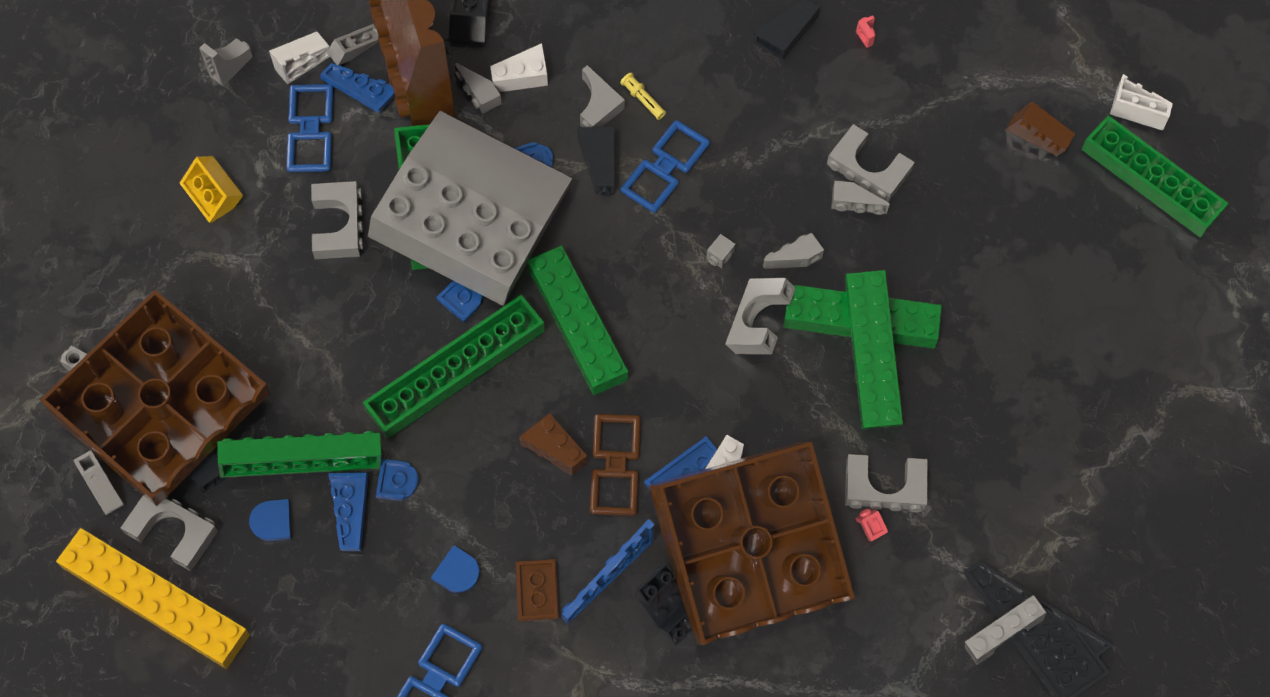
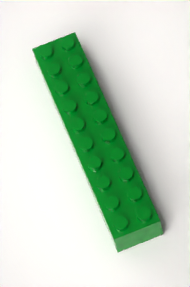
M520 295L363 401L365 411L388 440L544 333V322L525 298Z

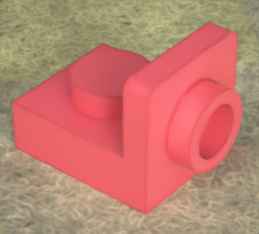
M874 16L862 18L857 25L856 33L866 48L874 43L875 31L872 28L875 21Z
M865 509L859 513L860 516L855 518L856 522L861 523L869 541H873L888 532L877 510Z

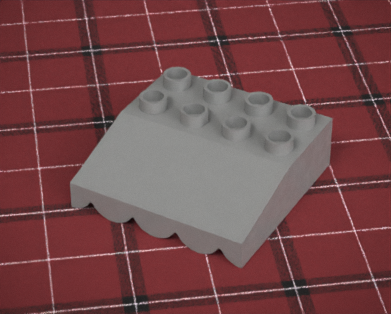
M439 111L404 161L373 212L368 237L504 306L567 193L572 178Z

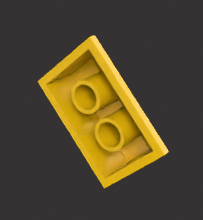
M213 156L196 157L180 181V185L209 223L214 222L234 209L243 196Z

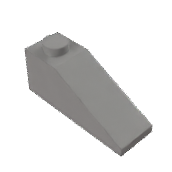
M372 24L336 38L327 53L336 65L349 62L379 42L377 29Z

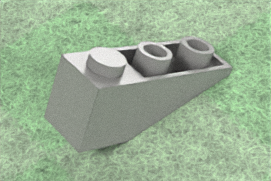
M458 63L455 64L456 72H454V75L458 82L461 81L463 83L465 93L473 98L472 103L476 109L479 108L482 114L501 105V95L492 81Z
M834 181L831 209L838 211L850 210L857 213L871 212L877 215L887 214L889 208L887 201L854 182Z
M812 233L802 235L794 243L785 244L779 251L766 255L763 268L807 267L822 259L824 249Z
M92 450L73 460L105 515L124 505Z

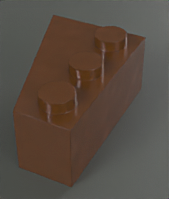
M1034 102L1029 103L1016 112L1005 129L1056 156L1066 151L1075 135L1074 132Z
M550 413L519 437L521 446L527 447L535 452L536 455L544 457L571 475H574L587 464V455Z

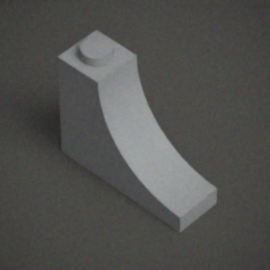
M237 38L221 49L213 50L205 43L199 48L210 77L222 86L252 58L251 47L246 42H241Z
M588 65L582 69V79L590 89L591 99L586 109L580 114L581 127H603L625 109V100Z

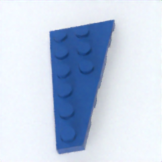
M648 519L632 538L622 545L620 551L606 561V566L586 588L579 592L577 598L563 608L562 619L567 624L583 611L653 543L654 523Z

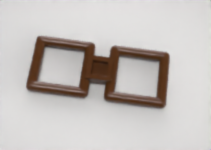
M596 414L594 417L593 457L606 459V469L592 470L591 514L635 516L637 514L639 473L636 470H625L626 459L637 460L640 455L641 418L638 415ZM602 422L633 423L632 452L601 451ZM599 477L631 478L630 508L598 507Z

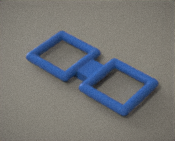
M331 84L290 86L288 121L291 124H300V132L288 134V172L330 171L332 134L331 132H319L320 123L332 122L333 86ZM326 91L325 116H296L297 92ZM324 139V164L294 165L295 140Z
M674 121L652 148V152L659 156L657 161L653 164L648 160H643L620 188V191L651 212H657L679 184V180L671 175L677 167L687 173L710 145V140L680 121ZM677 129L701 143L685 164L662 150L663 146ZM646 168L670 183L654 204L630 190V187Z
M441 624L418 661L420 667L428 670L423 681H420L410 676L397 697H407L413 686L432 697H449L442 693L446 683L449 682L456 687L462 684L483 648L482 644L446 624ZM444 634L472 648L471 653L456 677L428 661Z

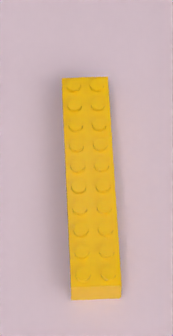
M81 528L56 561L69 573L225 669L229 667L250 636L244 627Z

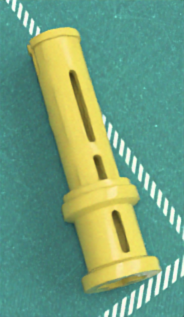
M632 72L624 76L620 84L631 92L632 97H637L657 120L662 119L666 111L644 90V84L639 83L634 78ZM646 99H647L655 108H653V107L646 101Z

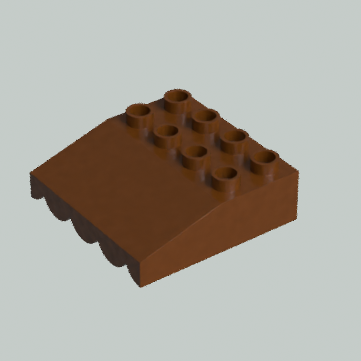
M368 0L373 24L377 29L381 52L386 61L390 84L395 93V101L400 118L410 116L412 126L430 125L439 111L456 119L444 40L435 32L433 26L435 21L433 5L427 0Z
M154 290L54 385L40 401L55 420L89 450H92L107 466L155 506H158L218 446L217 441L225 439L270 394V391L264 381L159 292Z
M812 442L794 443L649 485L669 561L676 575L675 579L698 644L705 645L718 638L734 636L758 626L786 620L794 615L816 611L833 603L855 599Z

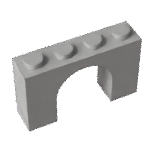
M853 124L829 154L827 165L832 170L842 173L848 180L858 183L862 188L889 202L912 172L915 162L899 153L884 171L872 173L862 169L856 161V155L865 145L868 133Z
M356 181L311 184L314 209L339 208L349 214L348 223L340 231L312 234L314 258L359 257L360 249H363V239L360 238V233L363 232L362 221H359V216H362V205H359V199H362L361 188H358Z
M786 278L749 279L725 345L735 354H772L778 337L768 328H753V321L757 314L769 305L790 304L796 288Z
M848 454L846 460L845 505L855 509L870 507L873 510H880L882 508H890L892 511L909 509L911 512L925 510L927 506V459L907 458L903 489L894 494H883L875 490L869 482L868 455Z
M142 496L121 526L122 531L129 537L142 543L152 527L161 519L167 517L181 519L185 523V534L170 557L178 565L192 571L218 533L214 526L215 523L209 518L205 517L202 519L198 517L199 514L191 508H188V510L182 508V504L175 499L170 501L165 498L158 506H155L145 496Z
M1033 595L965 641V649L976 665L993 655L994 650L1010 637L1023 629L1028 631L1043 621L1046 612Z

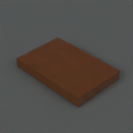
M556 559L515 562L518 622L558 620Z

